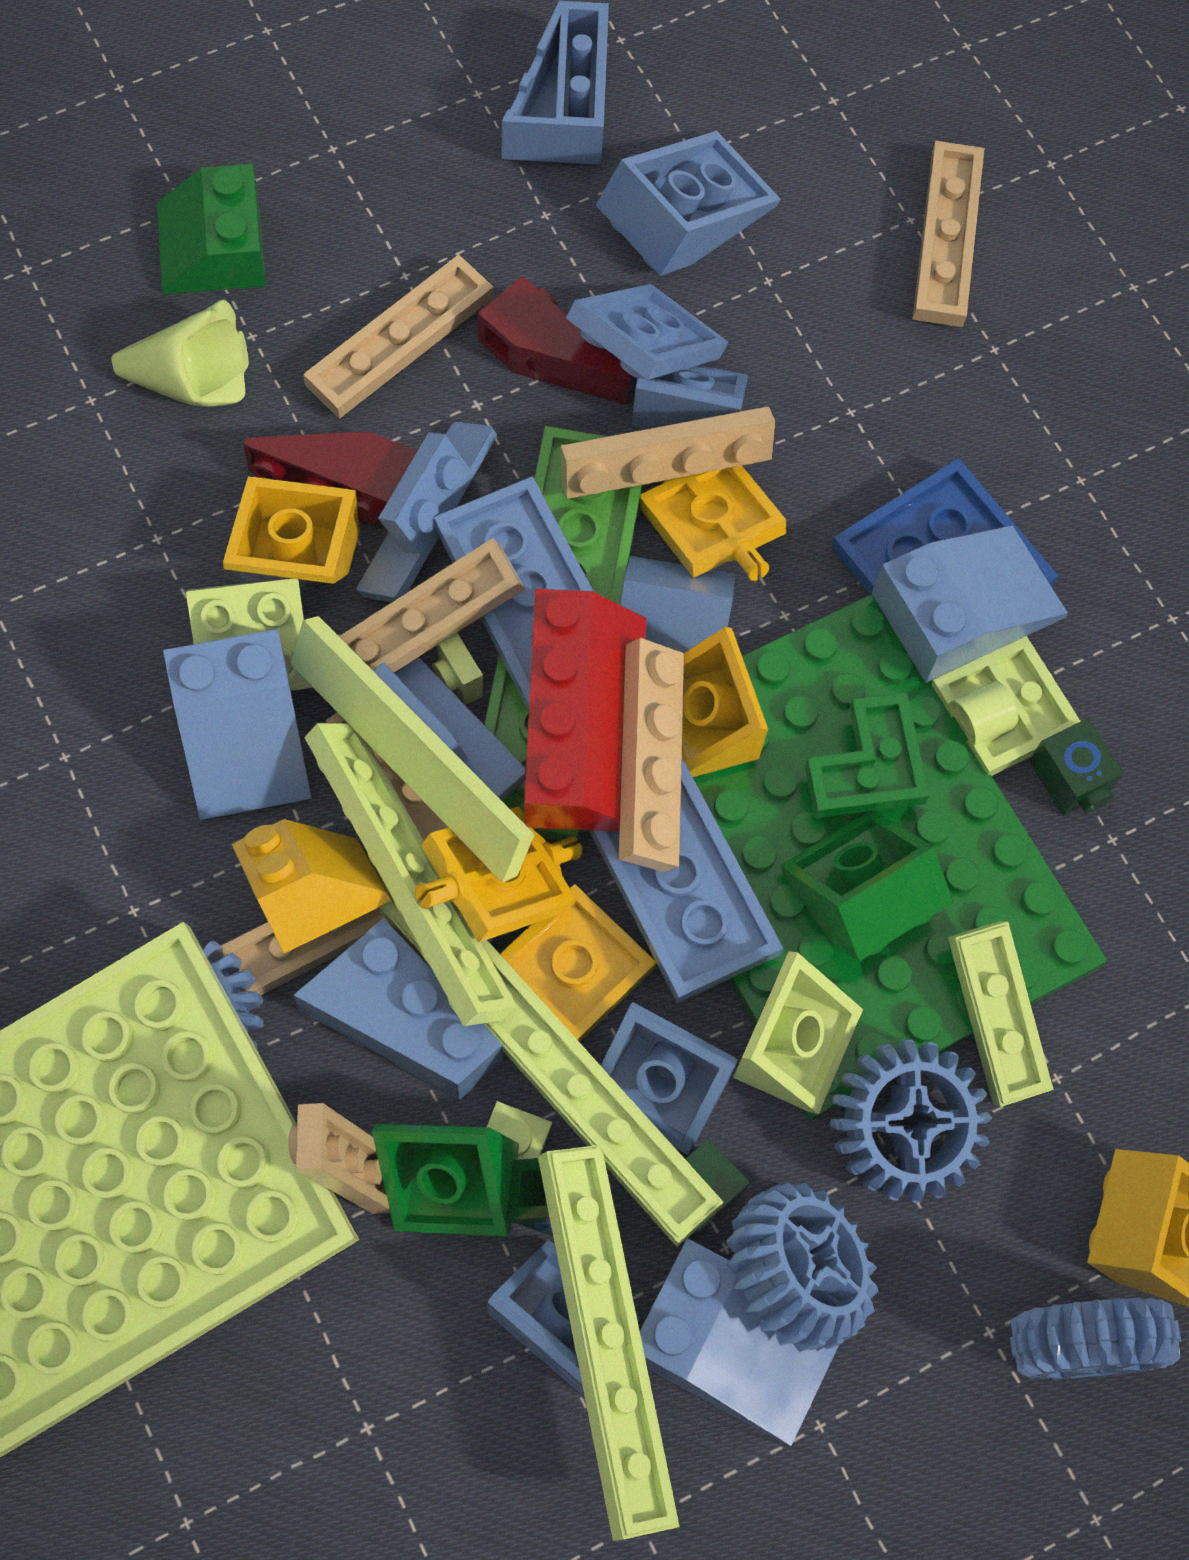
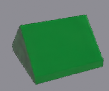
M375 1124L371 1132L394 1231L508 1236L512 1222L506 1220L513 1163L514 1160H518L519 1143L489 1127Z

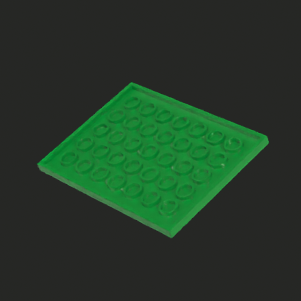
M872 594L742 656L768 727L760 758L693 777L777 935L783 951L780 956L729 979V982L756 1027L788 952H798L863 1009L820 1113H810L802 1109L809 1122L839 1107L833 1104L832 1098L835 1094L850 1096L852 1089L844 1084L841 1076L848 1072L862 1077L863 1074L858 1067L857 1059L861 1055H869L877 1061L876 1051L878 1045L890 1044L897 1050L899 1041L907 1039L913 1040L917 1049H919L923 1042H932L937 1044L938 1051L941 1053L974 1035L950 948L949 936L998 921H1008L1030 1005L1103 967L1107 962L1106 957L991 774L987 775L966 742L969 739L955 717L950 716L933 688L932 680L925 683ZM907 692L930 797L926 804L876 811L934 846L954 903L936 913L927 923L915 926L887 944L881 952L868 956L858 962L828 939L783 875L780 865L866 813L815 818L805 770L807 758L858 751L849 710L852 699Z

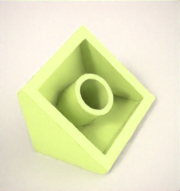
M789 951L733 1078L810 1113L819 1114L863 1009L798 952Z

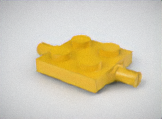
M742 465L669 479L663 484L640 494V510L693 578L734 560L740 564L750 580L757 581L758 575L760 578H763L768 573L769 564L764 561L756 551V548L786 534V519Z
M518 806L510 809L524 823V813ZM450 828L435 831L427 836L421 847L440 879L417 885L415 888L416 901L422 900L419 906L423 909H429L434 905L447 901L453 902L458 907L479 943L567 912L577 899L562 876L560 864L571 860H578L582 855V846L580 843L574 845L578 841L574 836L548 843L533 828H529L535 835L517 877L501 882Z

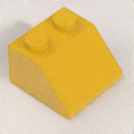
M248 476L223 560L224 569L336 583L350 572L360 533L356 490Z
M283 819L272 825L259 826L251 830L245 838L232 844L252 890L284 954L391 902L385 887L357 838Z
M1115 1149L1111 1168L1104 1178V1197L1097 1225L1092 1230L1089 1239L1090 1253L1087 1263L1116 1283L1189 1307V1163L1179 1155Z

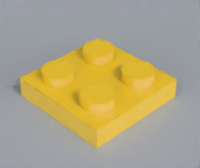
M574 884L570 889L577 901L567 912L531 924L500 955L580 1042L655 969L656 961Z

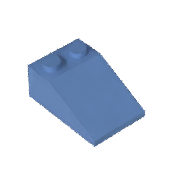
M714 131L621 159L596 206L610 220L614 229L620 232L641 254L645 263L662 276L693 265L777 207L781 199L720 133Z
M1013 525L932 542L884 563L872 591L873 597L925 683L1066 618L1068 614Z
M278 629L163 650L174 709L200 820L312 799Z
M687 1238L640 1330L647 1370L791 1447L839 1345L828 1350L823 1348L819 1351L805 1350L799 1352L794 1344L780 1346L775 1331L761 1332V1318L756 1312H745L748 1300L743 1291L733 1289L738 1283L739 1277L737 1272L726 1265L729 1260Z

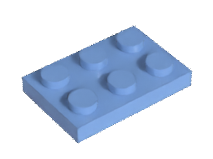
M652 284L577 299L566 316L567 320L581 329L580 335L584 340L598 348L607 349L621 360L620 365L627 373L639 379L649 380L718 360L729 343Z

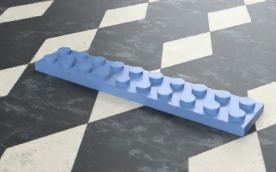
M533 476L433 517L436 524L435 530L452 563L494 538L502 546L525 587V590L482 616L481 620L528 712L535 589L593 591ZM683 759L681 763L680 852L678 868L661 872L619 860L620 832L589 830L677 1003L782 954L783 947Z

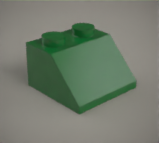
M253 164L200 168L157 202L163 294L266 287L260 202Z
M877 811L866 812L780 865L783 875L828 939L858 962L868 956L881 952L887 944L915 926L927 923L936 913L954 903L934 846Z

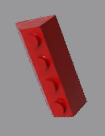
M535 589L524 824L528 828L620 832L626 644L638 638L646 639V618L593 591Z

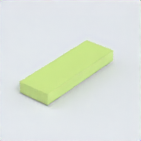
M998 921L949 936L950 948L993 1105L1002 1107L1053 1090L1008 921Z

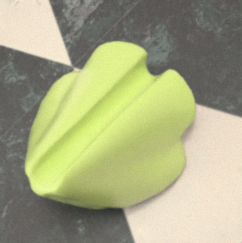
M219 300L205 310L114 353L111 357L116 375L189 405L201 407L223 406L237 403L245 396L244 372L249 365L247 345L243 332L236 329L235 312L226 300Z

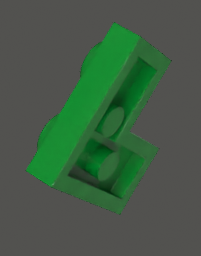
M907 692L852 699L849 710L858 751L807 758L805 764L815 818L926 804L930 795Z

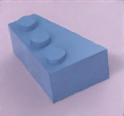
M558 2L536 48V57L528 73H524L519 84L517 97L511 109H507L502 120V159L601 165L609 3Z
M384 918L294 994L299 1013L314 1022L316 1020L346 1036L347 1040L362 1048L365 1046L394 1062L395 1066L457 1100L462 1099L502 1063L503 1045L484 1024L462 1025L458 1015L452 1010L448 997L433 970Z

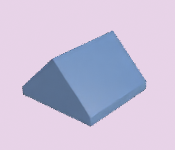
M697 365L649 380L638 378L631 427L651 429L741 412L748 375Z
M630 556L620 605L646 618V640L685 653L722 628L728 627L736 574L710 570L693 578L682 564Z
M632 1002L601 1067L673 1147L689 1155L730 1080L738 1059Z
M548 1240L493 1293L487 1302L488 1314L581 1394L583 1386L555 1244ZM636 1314L637 1321L639 1322L641 1318Z

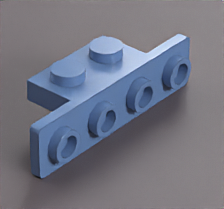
M454 422L446 435L428 432L378 517L389 533L357 586V591L362 597L392 603L409 591L439 538L435 530L436 524L433 517L457 507L497 437V433L492 426Z
M419 657L394 673L384 662L374 670L375 674L501 801L526 780L525 767Z

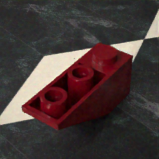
M521 276L478 312V342L513 373L624 405L631 401L634 376L627 373L620 365L621 360L607 349L598 348L584 340L580 335L581 329L566 319L567 314L558 307L557 302L546 289L542 287L536 288L525 277Z
M369 431L247 437L243 443L248 469L257 478L356 490L358 518L367 524L381 523L378 517L417 453V450Z

